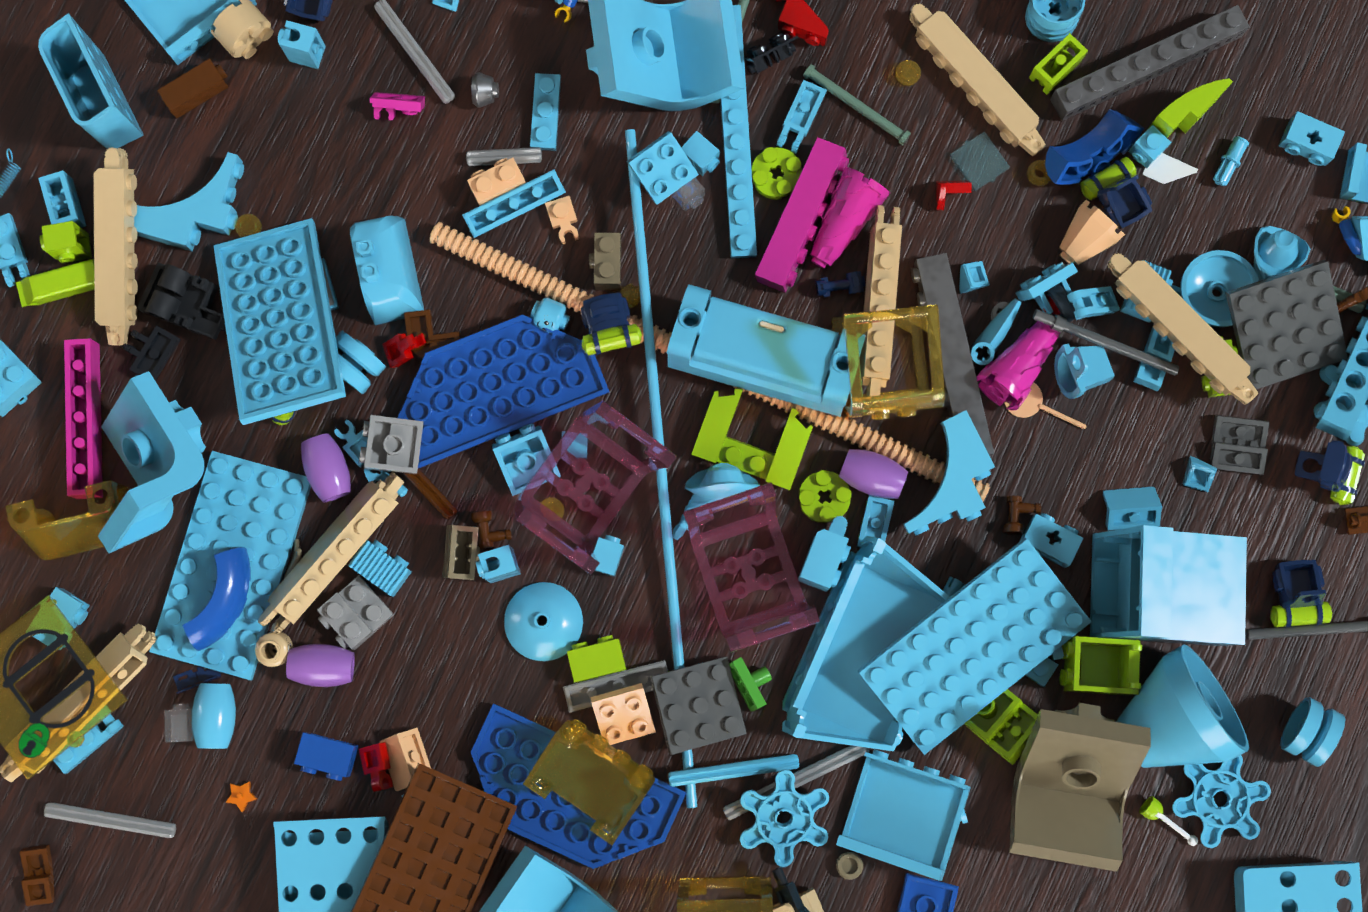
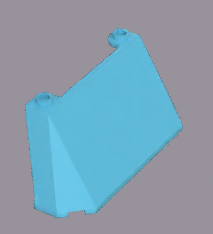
M866 536L861 541L862 547L856 553L851 551L846 562L842 564L840 568L842 573L837 586L830 591L782 703V710L787 712V720L782 722V731L796 738L894 751L903 738L902 726L896 722L897 720L858 673V670L950 598V596L883 540Z

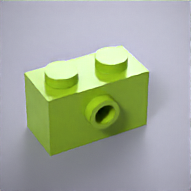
M68 221L42 226L43 235H40L41 247L60 263L92 258L89 234L75 222Z

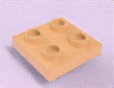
M642 683L590 697L604 746L656 732Z

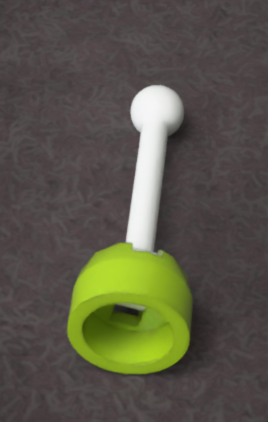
M1150 796L1142 804L1139 813L1149 820L1160 818L1186 838L1189 845H1197L1198 838L1195 835H1189L1163 815V806L1156 798Z

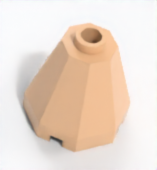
M1087 200L1078 208L1059 247L1062 251L1060 254L1061 258L1068 264L1074 262L1079 265L1115 245L1125 235L1122 231L1118 234L1115 232L1118 226L1096 206H1093L1091 209L1088 208L1090 202Z

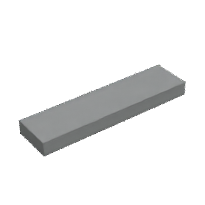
M666 661L564 686L563 690L569 713L593 707L590 697L642 683L645 693L653 691L650 676L668 672Z

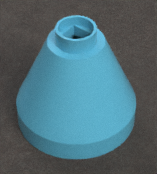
M1185 644L1162 657L1141 686V689H1139V695L1133 697L1116 721L1150 728L1151 747L1141 765L1143 768L1229 762L1249 750L1245 730L1223 688L1198 654Z

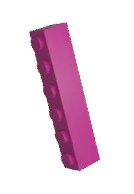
M817 137L755 273L757 282L786 293L788 286L792 287L797 278V273L795 272L799 263H804L808 253L806 249L809 240L813 241L818 231L817 222L819 218L824 217L829 204H827V200L833 194L839 182L837 178L840 172H843L844 168L848 166L849 158H847L846 148Z
M90 338L64 340L67 496L75 499L103 498L100 344Z

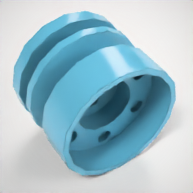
M1029 0L1025 14L1026 25L1030 32L1040 40L1048 42L1062 41L1069 33L1072 34L1076 29L1086 0Z

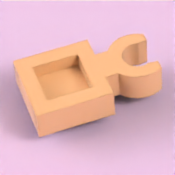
M570 196L545 203L553 229L561 228L559 231L561 243L566 244L564 236L568 232L574 235L575 240H578V231L574 226H571L572 223L577 222Z

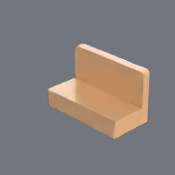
M418 728L395 734L380 741V743H386L391 766L388 770L395 791L407 788L418 763L431 768Z

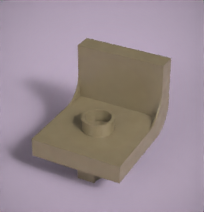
M1079 703L1075 708L1066 711L1040 709L1015 772L1011 800L1009 853L1117 872L1123 861L1122 826L1125 801L1129 788L1151 747L1150 728L1114 722V720L1100 714V706Z

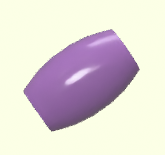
M326 433L303 441L301 443L303 469L310 486L320 500L325 503L348 495L351 492L349 469L345 457L334 439Z
M849 449L839 477L851 487L868 495L898 499L908 471L896 461L879 453Z
M308 644L294 647L288 651L286 676L294 682L314 687H332L347 684L353 680L355 655L352 651L328 644Z

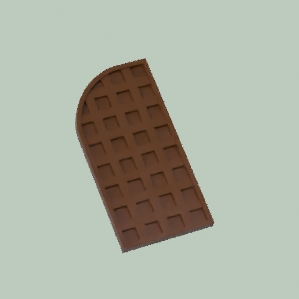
M418 763L351 912H471L517 806Z

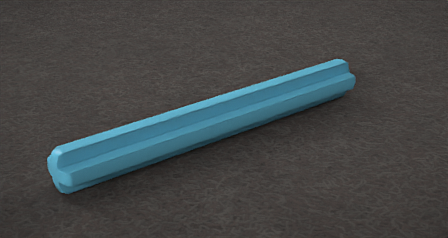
M796 754L673 771L668 773V781L670 786L675 787L771 773L785 769L799 768V759Z

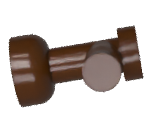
M1007 496L1009 522L1004 524L1003 533L1022 535L1024 534V525L1019 523V513L1035 512V514H1040L1041 503H1022L1021 496Z
M492 511L471 513L472 521L478 524L480 544L478 546L480 550L494 548L493 542L505 539L512 540L510 529L489 532L488 522L492 519Z

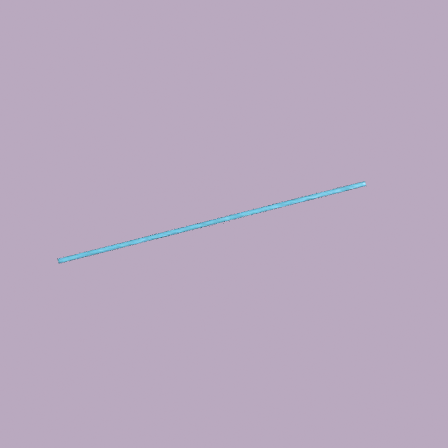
M634 129L625 130L627 160L637 154ZM628 164L674 670L685 666L641 188L639 179ZM692 749L682 752L683 770L694 768ZM685 785L687 808L697 807L696 785Z

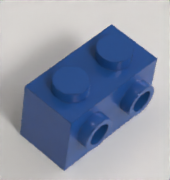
M303 732L294 764L301 766L300 771L316 774L317 770L327 772V778L342 781V777L351 776L359 745Z

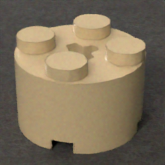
M239 0L242 4L237 7L231 4L217 16L213 23L216 29L215 31L211 30V33L232 57L243 56L245 59H248L256 53V47L262 41L268 40L274 31L271 29V23L250 0Z

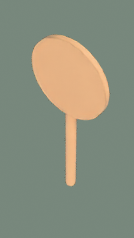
M1034 382L1030 387L1032 390L1019 409L1014 411L1008 410L1016 417L1027 418L1033 416L1041 409L1082 429L1086 428L1085 424L1043 405L1041 389ZM1004 401V404L1007 408L1009 406V403Z

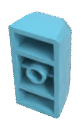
M386 216L355 222L350 227L351 243L363 298L374 324L379 325L405 319L404 313L424 310L405 219L399 216Z

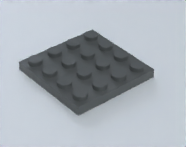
M1321 260L1225 292L1239 356L1250 366V375L1247 378L1255 389L1340 362L1342 359H1348L1328 261Z

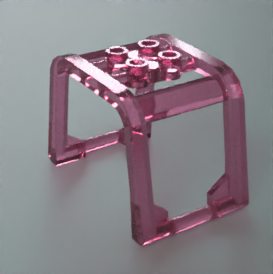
M601 401L582 412L576 418L526 485L515 503L516 521L591 575L600 564L593 552L598 538L608 527L640 481L650 472L669 468L677 455L605 401ZM600 421L612 429H617L620 426L648 447L644 453L649 458L644 459L642 462L591 424ZM579 433L632 471L620 489L610 483L607 475L592 469L586 459L577 458L567 451ZM560 459L569 464L575 474L582 475L575 481V486H573L570 480L561 479L552 472ZM545 480L555 487L559 495L569 497L576 502L580 510L588 511L598 518L586 536L533 498ZM591 483L595 489L604 490L613 497L605 510L596 505L590 495L584 494V492L590 489ZM547 523L576 544L575 548L573 549L545 528Z
M772 482L683 512L689 539L722 636L730 652L757 645L758 643L820 622L816 608L808 605L805 600L776 516V493ZM745 502H749L750 507L758 505L763 507V513L700 534L699 526L714 520L713 513ZM768 525L774 546L763 550L756 548L747 555L738 558L729 557L724 563L710 567L704 546ZM778 556L783 571L771 575L763 573L756 579V571L752 565L760 566L766 559ZM741 569V577L746 583L737 582L732 588L719 592L714 577L725 573L736 574ZM787 580L794 601L729 622L722 602L733 598L744 599L749 593L758 590L768 591L774 584ZM786 616L789 618L788 622L756 633L753 632V629H750Z

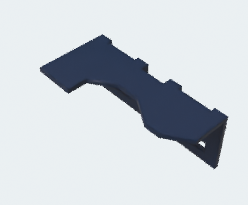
M199 666L196 673L188 670L173 676L178 689L176 693L180 694L199 686L200 683L196 685L197 682L203 681L202 683H208L221 678V674L219 671L212 669L204 671L205 667ZM185 675L188 676V678L183 679V680H181V681H179V679H178V678H180V677H182V676H185Z

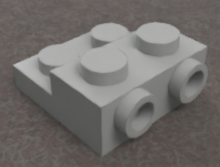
M370 415V421H364L362 435L363 437H368L367 446L361 447L359 459L360 463H364V469L417 474L423 421Z
M359 575L343 590L335 593L317 609L321 614L318 620L328 630L332 627L338 633L335 637L338 643L344 649L350 647L352 650H356L395 615Z

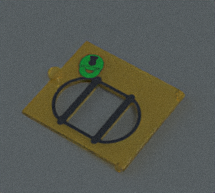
M49 595L0 633V743L26 779L32 778L70 746L74 748L81 746L85 740L84 735L127 701V698L56 605L57 601ZM38 634H52L57 637L55 641L9 676L11 657L24 640ZM65 645L84 670V674L38 711L34 712L15 687V684ZM90 681L91 691L88 702L75 718L61 724L43 722V718Z

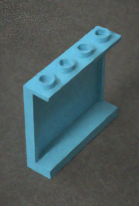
M125 0L177 65L214 38L211 30L215 31L216 27L213 23L225 8L231 4L235 7L242 4L239 0ZM250 0L255 6L257 5L255 0Z
M875 749L872 754L865 752L866 760L843 833L839 835L836 845L942 881L971 787L965 785L966 779L951 774L949 779L939 776V770L927 766L922 771L913 768L914 762L899 758L897 763L888 760L889 754Z

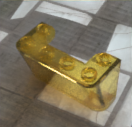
M111 480L85 486L90 513L55 521V517L50 511L45 509L35 510L34 500L32 499L5 507L9 524L40 559L52 560L104 547L98 535L129 488ZM100 489H104L108 493L103 504H97L94 500L95 492Z
M574 719L573 721L567 720L555 733L523 785L546 799L551 791H554L595 819L596 822L590 831L613 845L655 782V778L650 768L637 764L628 753L615 749L606 738L593 734L584 723Z

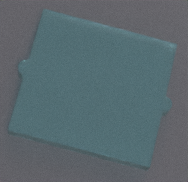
M985 132L971 141H965L962 147L950 154V157L967 181L972 183V188L975 191L989 182H994L996 177L1010 169L1006 160Z

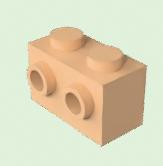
M507 158L501 159L494 164L493 168L486 171L479 170L473 173L471 178L467 180L479 206L526 183L514 158L509 160Z

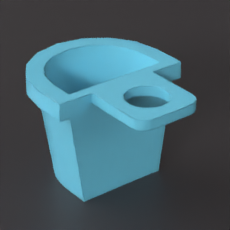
M1064 344L1055 356L1054 368L1057 384L1066 398H1078L1086 390L1105 384L1115 376L1105 349L1102 346L1070 347L1069 344Z

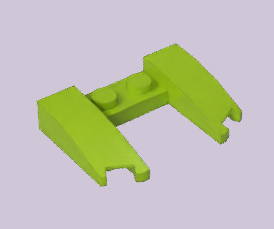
M734 389L735 395L719 397V392L715 391L692 455L714 463L731 464L743 472L763 478L768 483L790 490L813 426L810 424L805 428L795 417L799 411L792 407L776 453L768 452L727 437L743 389Z

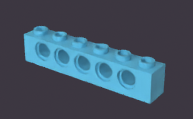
M1368 316L1367 318L1361 317L1356 327V331L1360 333L1357 339L1352 337L1346 349V352L1350 353L1347 361L1342 359L1337 368L1336 374L1340 375L1337 383L1331 382L1326 392V396L1330 398L1327 404H1321L1315 416L1320 419L1316 426L1317 429L1345 441L1352 433L1368 398V341L1366 339L1368 338ZM1356 360L1364 361L1367 366L1359 365ZM1346 381L1353 382L1357 388L1349 387ZM1336 403L1345 405L1347 410L1339 409Z

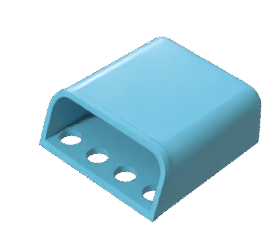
M69 13L41 34L38 48L75 123L80 125L107 149L111 147L119 148L144 136L104 54Z
M386 817L273 822L279 912H351L390 826ZM372 826L376 830H365V828ZM340 828H347V829H349V831H338V830H339ZM313 829H319L322 831L310 833ZM287 830H292V831L295 832V833H289V832H286V831H287Z
M1331 861L1241 866L1234 872L1236 912H1339L1337 910V902L1341 898H1347L1351 902V910L1349 912H1362L1359 862ZM1340 870H1345L1350 877L1348 884L1345 886H1339L1335 881V875Z

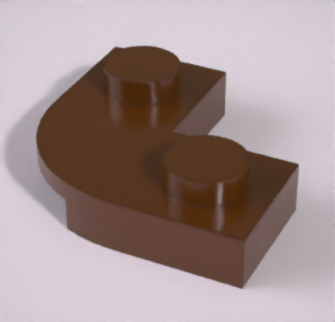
M430 309L404 313L407 336L413 334L416 337L421 333L424 334L426 344L413 349V352L422 359L425 353L461 339L460 332L434 335Z

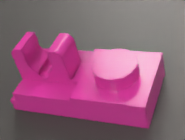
M374 92L370 97V103L374 107V118L379 119L381 117V110L383 108H386V111L389 113V120L395 118L396 110H401L406 115H416L425 107V96Z

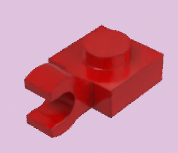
M423 333L416 337L413 334L408 336L406 334H397L382 345L390 368L399 367L414 358L411 350L425 345L426 340Z
M383 742L359 748L364 775H371L372 790L375 792L393 788L392 778L385 771L391 768L386 743Z

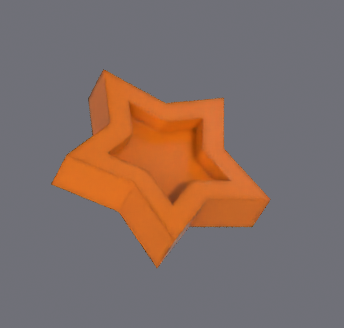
M251 781L242 786L231 783L232 794L226 803L236 804L241 812H244L248 802L257 799L251 793Z

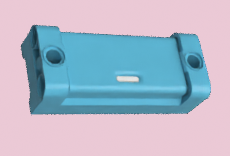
M688 284L667 348L668 367L841 417L866 335L844 328L841 335H839L838 332L713 296L711 298V290Z

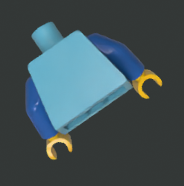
M1344 206V216L1339 215L1337 208H1335L1332 213V219L1334 222L1339 223L1340 231L1349 249L1357 258L1368 261V216H1352L1350 220L1348 219L1350 215L1349 207Z

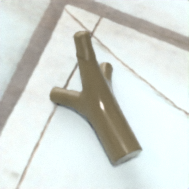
M299 539L294 540L293 557L284 578L303 558L301 557L302 550L300 549Z

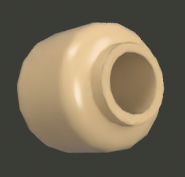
M270 632L261 636L256 642L255 655L264 666H280L287 662L288 651L293 648V643L290 637L283 632Z

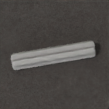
M539 147L467 151L466 161L469 166L494 165L497 161L504 158L508 160L514 158L516 164L540 163L542 161V151Z

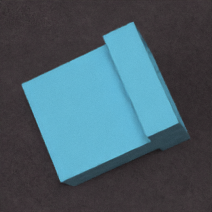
M1147 525L1092 534L1090 620L1092 622L1090 623V637L1210 646L1245 645L1247 537L1173 531V528Z

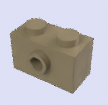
M621 233L594 234V253L589 254V268L594 269L595 290H621Z
M447 525L443 578L474 580L475 565L479 560L478 554H480V547L477 546L479 527Z

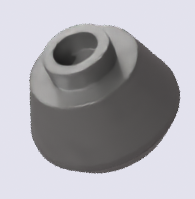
M480 72L472 76L471 92L473 104L480 108L493 103L494 98L499 97V83L494 82L493 77Z

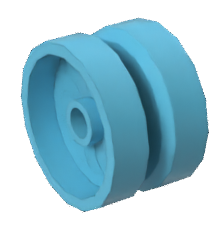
M341 330L336 336L337 348L343 352L342 356L339 355L343 380L363 395L371 386V382L361 371L364 369L370 375L378 377L386 366L358 339H353Z
M1306 697L1295 708L1284 728L1280 742L1281 749L1292 755L1302 753L1304 761L1315 767L1321 766L1331 756L1342 736L1345 727V716L1333 709L1324 711L1322 703Z

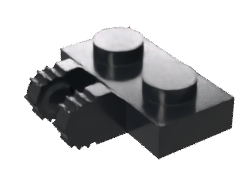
M157 325L149 338L136 330L131 332L130 335L133 338L145 343L141 351L126 343L122 347V349L137 357L129 370L138 375L149 371L155 381L181 341L180 338Z

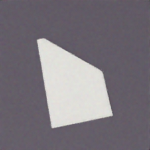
M1162 153L1148 168L1145 167L1142 175L1166 184L1197 173L1198 169Z

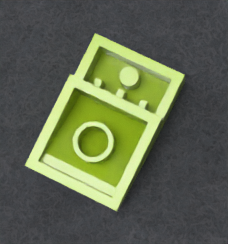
M1229 78L1217 80L1189 91L1167 106L1156 117L1149 128L1154 125L1166 138L1177 127L1186 134L1221 97L1233 81Z
M1007 689L965 722L964 725L1013 765L1022 755L1038 714Z

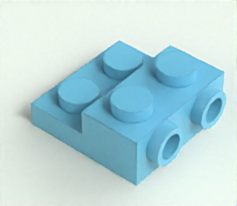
M533 423L519 429V434L512 437L509 433L503 434L495 439V444H492L494 454L512 496L561 477L540 425L535 427Z

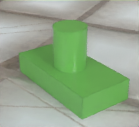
M742 657L729 663L732 678L750 712L766 705L758 687L772 680L768 669L763 666L750 673Z

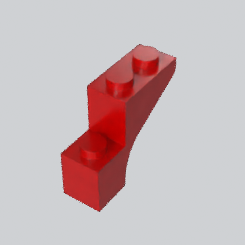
M784 0L786 3L778 21V29L783 34L797 35L805 39V42L810 45H822L825 47L829 32L828 27L804 0Z

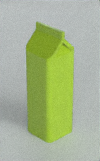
M94 259L28 276L16 282L21 306L41 305L95 290Z

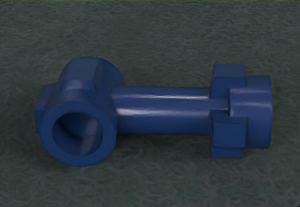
M861 271L846 273V279L828 281L827 277H823L816 281L817 295H823V297H830V292L845 289H848L849 294L862 293L866 286Z

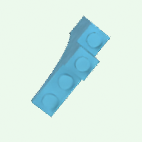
M227 152L223 164L212 180L189 198L164 206L147 207L137 205V214L134 217V227L137 229V236L192 252L194 245H198L200 241V228L230 236L231 230H234L237 226L238 215L237 211L229 204L233 203L236 196L235 185L237 179H241L244 172L243 161L237 154Z
M967 410L941 422L947 446L944 476L936 494L928 505L915 517L903 523L908 534L914 532L915 536L929 530L927 524L936 520L941 524L953 518L952 512L954 511L959 519L966 518L969 522L981 516L980 510L986 508L972 478L975 477L977 481H980L992 475L989 470L995 466Z

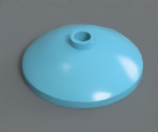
M1224 250L1206 252L1195 258L1184 271L1180 284L1181 298L1209 326H1232L1225 292L1258 282L1259 278L1252 265L1236 253ZM1212 290H1218L1221 294L1220 297L1214 296Z
M539 582L524 587L514 595L505 612L504 627L509 642L521 655L536 661H551L566 655L567 651L572 650L571 645L578 642L583 629V615L578 601L567 589L554 583ZM540 616L547 618V623L544 626H540L537 622Z

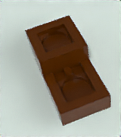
M42 845L22 848L20 857L24 878L21 883L26 906L53 903L54 876L50 846Z

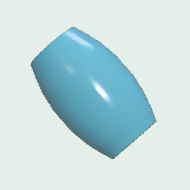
M200 683L192 707V731L197 748L226 749L230 744L236 719L235 698L231 684Z

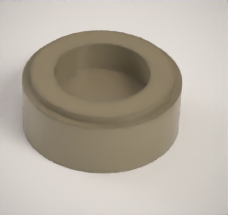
M844 852L837 858L836 869L843 878L855 879L862 873L863 862L856 853Z

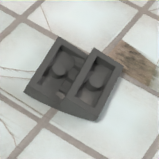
M1215 415L1210 465L1220 470L1264 475L1268 452L1265 446L1269 422L1266 420Z

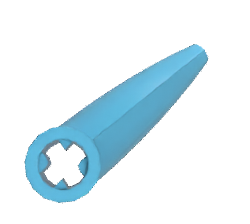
M1016 298L1012 300L979 335L971 347V357L975 363L986 365L993 360L994 354L1007 335L1022 302ZM983 346L988 347L987 353L989 356L987 358L982 357V359L977 358L978 352L976 349L978 347L983 348Z

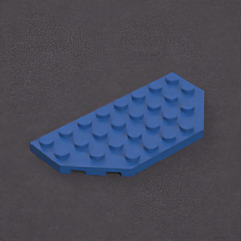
M520 315L425 353L403 408L398 415L400 419L423 421L418 469L610 393L595 354L588 356L582 349V340L557 329L554 331L545 328L546 331L541 330L533 325L532 318L525 315Z
M494 703L471 750V755L476 764L484 791L517 806L508 830L592 869L665 842L687 793Z

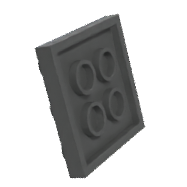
M727 656L650 676L669 755L747 734Z

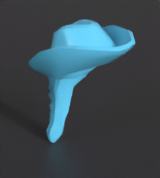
M1269 225L1260 228L1254 242L1253 265L1259 281L1300 268L1307 260L1311 249L1305 240L1289 231Z
M718 463L695 473L686 482L685 489L692 492L693 496L689 500L688 505L685 506L681 520L673 529V539L678 541L684 535L693 516L701 508L709 507L718 500H731L738 495L760 488V484L746 472L728 463Z

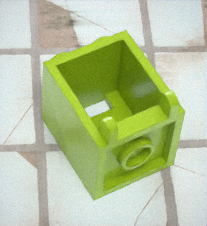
M1074 636L1062 645L1064 656L1061 659H1065L1064 670L1061 669L1060 685L1064 686L1063 691L1139 695V689H1141V683H1139L1140 651H1142L1140 640Z

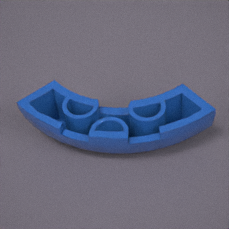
M1109 109L1098 125L1081 139L1064 146H1049L1045 161L1047 175L1055 184L1079 183L1081 178L1090 174L1095 175L1111 166L1110 161L1119 153L1124 155L1138 139L1144 128L1131 118Z
M245 547L230 549L214 555L217 567L214 593L203 611L194 619L182 625L190 643L198 651L209 647L222 638L244 609L247 601L249 581H251L250 561Z

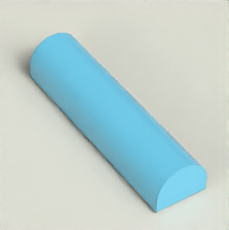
M552 170L462 216L473 238H476L566 192L555 170Z

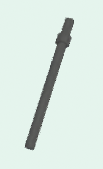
M1038 309L1034 311L1032 319L1049 325L1052 330L1060 333L1062 331L1174 376L1179 371L1178 365L1070 323L1065 317L1057 314L1053 316Z
M1368 621L1302 625L1289 628L1246 630V636L1248 640L1365 632L1368 631Z

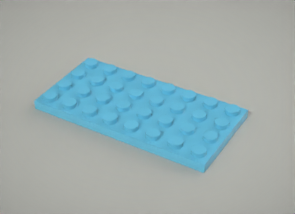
M310 218L213 245L240 422L245 425L346 397L317 231L313 219Z
M216 451L211 452L155 632L157 640L149 652L247 680H253L258 664V659L255 655L256 642L261 636L267 634L270 624L262 626L258 623V620L270 605L268 602L269 596L283 581L311 489L306 476ZM245 547L250 561L251 581H249L247 601L244 609L222 638L209 647L198 651L190 643L182 625L199 615L207 606L214 593L217 580V567L214 555L230 549Z
M1024 538L860 668L858 673L925 755L1092 621L1028 539Z

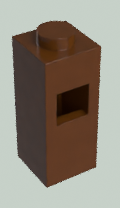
M209 58L157 91L170 112L177 119L227 89L228 85L224 79L228 76L220 64L215 66Z

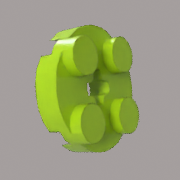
M780 147L764 149L755 158L751 169L752 180L756 190L764 197L775 200L792 194L802 172L799 158L791 151ZM776 167L780 168L784 176H778L777 179H773V174L770 170L776 169Z
M826 470L813 473L804 480L800 487L799 502L801 510L814 522H833L834 517L843 516L850 506L851 490L837 473ZM820 491H829L831 493L829 497L832 501L830 503L826 501L823 504L820 503L818 493Z

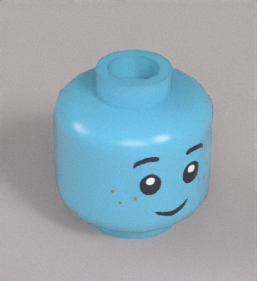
M546 297L541 301H536L530 318L533 319L535 327L546 331L545 328L554 331L556 329L565 330L570 316L566 315L567 307L565 304Z

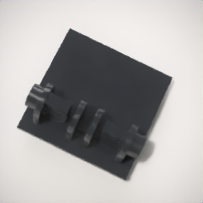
M781 32L768 39L770 43L762 46L758 44L746 50L747 55L744 56V60L750 62L747 65L751 74H758L768 68L767 64L769 67H772L773 63L768 53H771L776 63L793 56L796 48L791 41L797 39L798 36L789 35L788 33L782 34Z

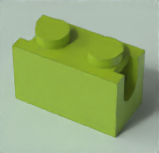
M1069 33L1034 67L1029 79L1033 82L1038 79L1039 84L1044 86L1043 92L1048 95L1082 62L1088 50ZM1069 47L1075 51V57L1067 51Z
M613 635L598 638V644L588 646L587 642H581L571 645L572 650L567 651L574 683L627 670L620 640L613 639Z

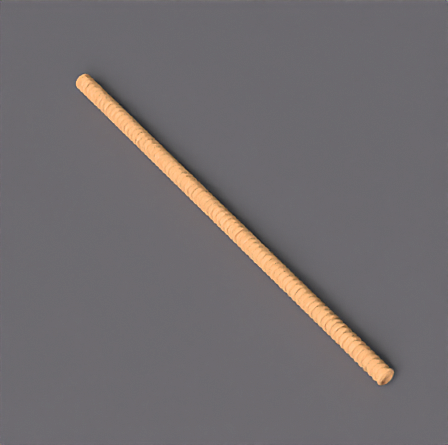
M438 222L431 231L430 243L434 244L436 242L438 247L444 246V249L447 251L451 249L453 254L459 253V257L465 256L468 261L472 259L474 264L480 263L482 268L486 266L487 270H494V273L497 275L501 273L503 278L509 277L510 281L515 280L518 285L522 283L524 288L530 287L531 291L534 292L536 290L539 295L545 294V298L551 297L555 301L566 304L568 309L574 308V312H581L583 301L594 297L593 294L587 295L586 291L580 292L578 287L572 288V284L566 285L563 280L559 282L557 277L551 278L550 274H543L542 270L536 271L534 266L530 268L528 263L522 264L521 260L515 261L513 256L507 257V253L501 254L498 249L494 251L492 246L486 247L484 242L480 244L479 240H472L471 236L465 237L463 232L457 233L456 229L450 230V226L446 225L444 227L442 222ZM630 315L628 319L629 325L636 324L640 328L642 333L640 343L642 344L644 342L642 318L639 320L637 315ZM655 325L653 326L655 350L660 349L662 354L667 353L672 332L668 334L666 329L660 330L659 326ZM748 391V395L754 394L756 399L762 398L765 403L769 401L771 406L775 404L778 406L777 409L783 408L786 413L791 412L792 407L796 408L799 411L797 415L800 416V420L804 418L809 424L813 422L815 427L819 425L823 431L827 429L830 434L834 432L836 437H844V441L850 440L853 445L855 443L859 444V448L863 446L867 451L871 450L887 456L898 464L903 465L905 469L909 468L911 473L915 471L917 476L923 475L925 476L924 479L928 480L930 478L932 483L938 482L941 484L946 468L943 461L939 463L936 458L932 460L930 455L924 456L922 451L916 452L913 447L909 449L907 444L903 446L899 440L896 442L892 441V437L888 439L885 437L886 434H878V430L872 431L869 426L865 428L863 423L857 424L855 419L852 421L848 420V416H845V418L842 416L838 417ZM972 478L982 501H984L990 488L989 483L983 484L982 480L976 481Z

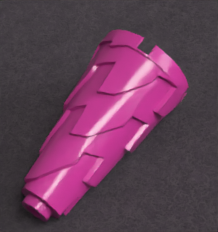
M849 167L844 168L842 176L831 196V203L822 219V226L810 253L813 257L811 262L823 269L826 265L831 267L850 242L856 239L867 221L874 217L877 205H882L890 195V192L872 178L867 179L863 177L865 174Z
M1039 321L1030 329L1027 328L1010 347L981 370L976 377L977 381H980L978 384L980 390L999 406L1005 401L1009 403L1006 409L1012 411L1019 409L1032 390L1030 387L1042 370L1041 366L1054 349L1052 346L1059 337L1060 332L1050 329L1049 325Z

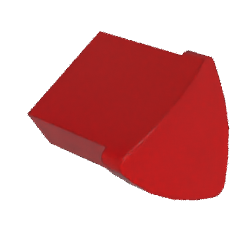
M936 181V210H944L946 193H971L972 183L970 181Z

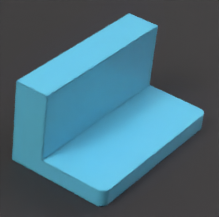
M1357 142L1348 151L1340 198L1368 204L1367 144Z
M1155 487L1103 491V498L1107 507L1105 522L1107 530H1118L1142 525L1160 526L1162 504Z

